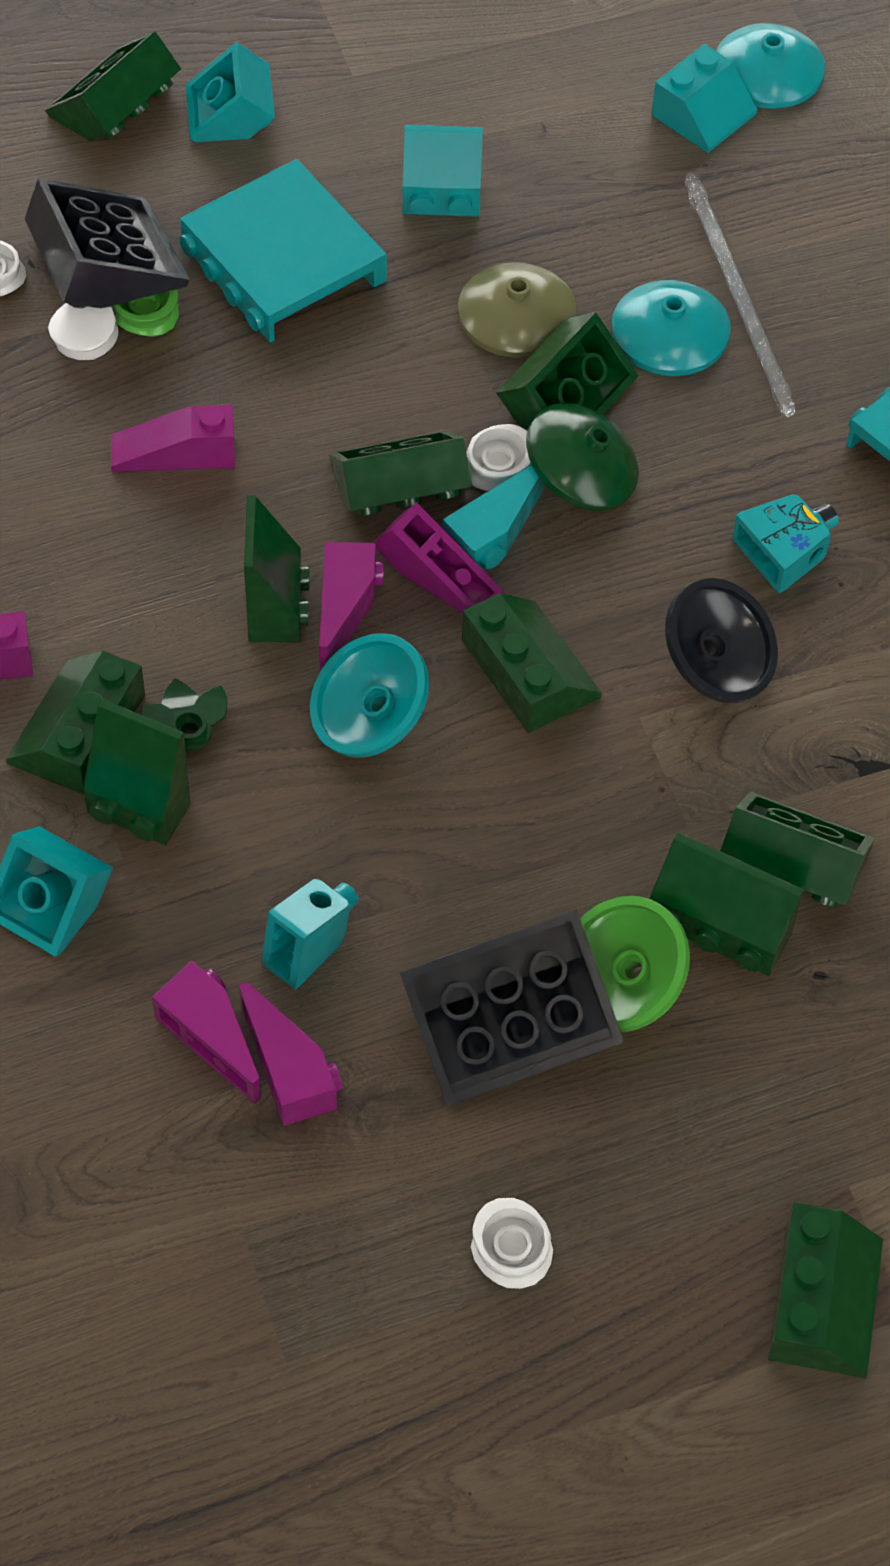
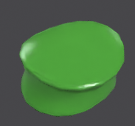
M177 289L113 305L112 310L116 323L123 329L140 336L154 337L167 333L174 329L179 317Z

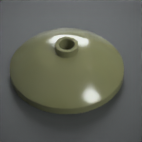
M503 263L480 271L466 283L459 297L458 317L466 335L479 347L500 356L526 358L530 357L565 319L576 317V301L569 286L555 273L528 263Z

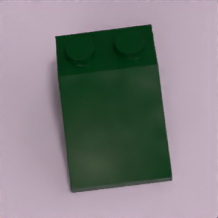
M247 495L244 577L248 641L300 642V625L308 626L309 600H301V591H309L310 565L301 564L300 546L256 496Z
M102 699L97 708L84 783L87 812L103 824L109 825L114 823L130 830L133 835L141 840H154L167 845L191 805L184 732Z

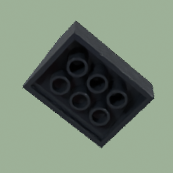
M37 179L25 221L63 303H67L75 308H85L87 306L102 309L187 287L190 279L146 197Z
M577 909L400 972L447 1106L624 1043Z

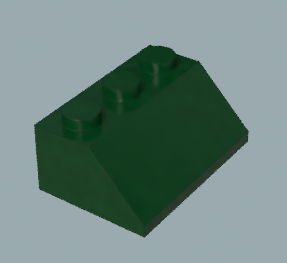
M156 31L118 47L46 108L45 112L50 118L89 141L100 136H104L107 140L125 127L122 121L128 115L133 118L149 106L147 99L154 94L156 97L167 91L174 84L171 78L181 70V67Z
M594 312L565 319L505 382L496 394L516 423L528 430L530 423L536 415L544 408L553 404L573 403L592 408L604 414L636 380L638 374L598 314Z
M448 430L328 453L343 505L350 511L356 510L359 516L378 513L381 511L380 505L396 502L397 507H409L416 502L420 504L421 497L436 494L437 499L454 498L461 495V489L472 487L464 437Z
M499 593L463 610V643L527 733L601 698L602 692L535 601Z
M103 650L67 660L6 757V763L84 795V783L98 705L104 699L135 712L145 696L142 665Z
M750 791L735 807L720 852L811 892V897L821 904L836 907L838 903L846 906L851 898L875 838Z
M677 832L650 895V900L659 903L669 910L682 925L687 938L694 941L701 949L712 953L718 952L735 960L739 966L748 971H759L770 976L792 935L804 889Z
M793 1202L786 1224L768 1360L866 1379L883 1238L841 1210Z

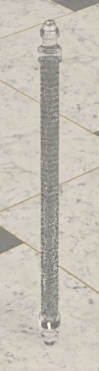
M688 173L685 179V185L689 189L688 197L691 204L696 208L768 379L771 395L774 401H779V408L783 414L788 417L793 416L796 405L790 398L792 390L789 383L785 382L753 303L709 203L707 190L703 185H700L701 181L697 175Z

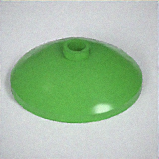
M622 896L609 899L593 907L580 920L620 1032H628L645 1027L656 1021L671 1008L685 985L690 964V949L686 933L678 919L669 910L648 898ZM641 966L642 970L639 976L632 979L633 971Z

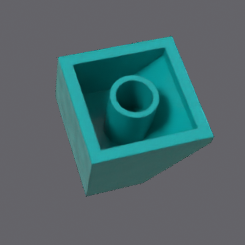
M235 42L185 84L190 139L194 142L250 139L258 131L266 128L275 118L270 65L238 42Z
M705 43L655 81L651 115L707 153L757 114V107L734 63Z
M405 125L402 214L479 216L483 127Z
M40 826L12 834L0 864V925L53 956L60 955L98 907L113 867Z

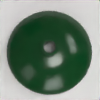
M558 403L541 410L530 423L526 435V448L532 467L542 482L564 501L586 510L607 511L619 507L633 494L639 478L637 458L628 438L608 417L586 406L573 403Z

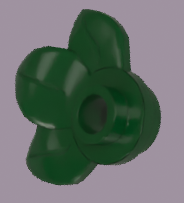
M175 678L165 690L162 704L142 705L141 713L147 718L184 733L195 731L196 733L184 734L185 751H196L206 746L210 741L212 728L226 716L228 702L222 686L213 687L199 696L188 685Z

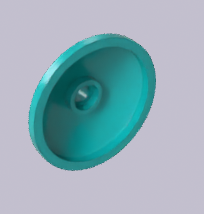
M776 23L748 25L727 35L716 49L718 53L734 63L756 107L778 109L798 105L812 97L823 82L825 60L820 49L809 37L789 26Z
M653 281L632 289L618 302L612 317V337L626 358L637 367L658 375L684 376L700 372L720 359L729 343L730 320L723 305L708 291L683 281Z
M391 634L366 635L343 646L324 665L312 689L310 718L319 739L336 753L354 758L377 755L396 745L412 730L425 707L429 692V675L425 661L410 643Z

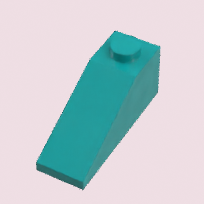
M532 465L444 518L443 530L483 570L486 568L492 569L506 557L544 491V483Z

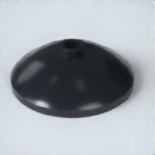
M719 578L697 580L677 593L667 611L665 636L670 656L682 677L702 695L723 703L743 702L762 692L774 676L778 660V646L772 623L759 602L742 587Z

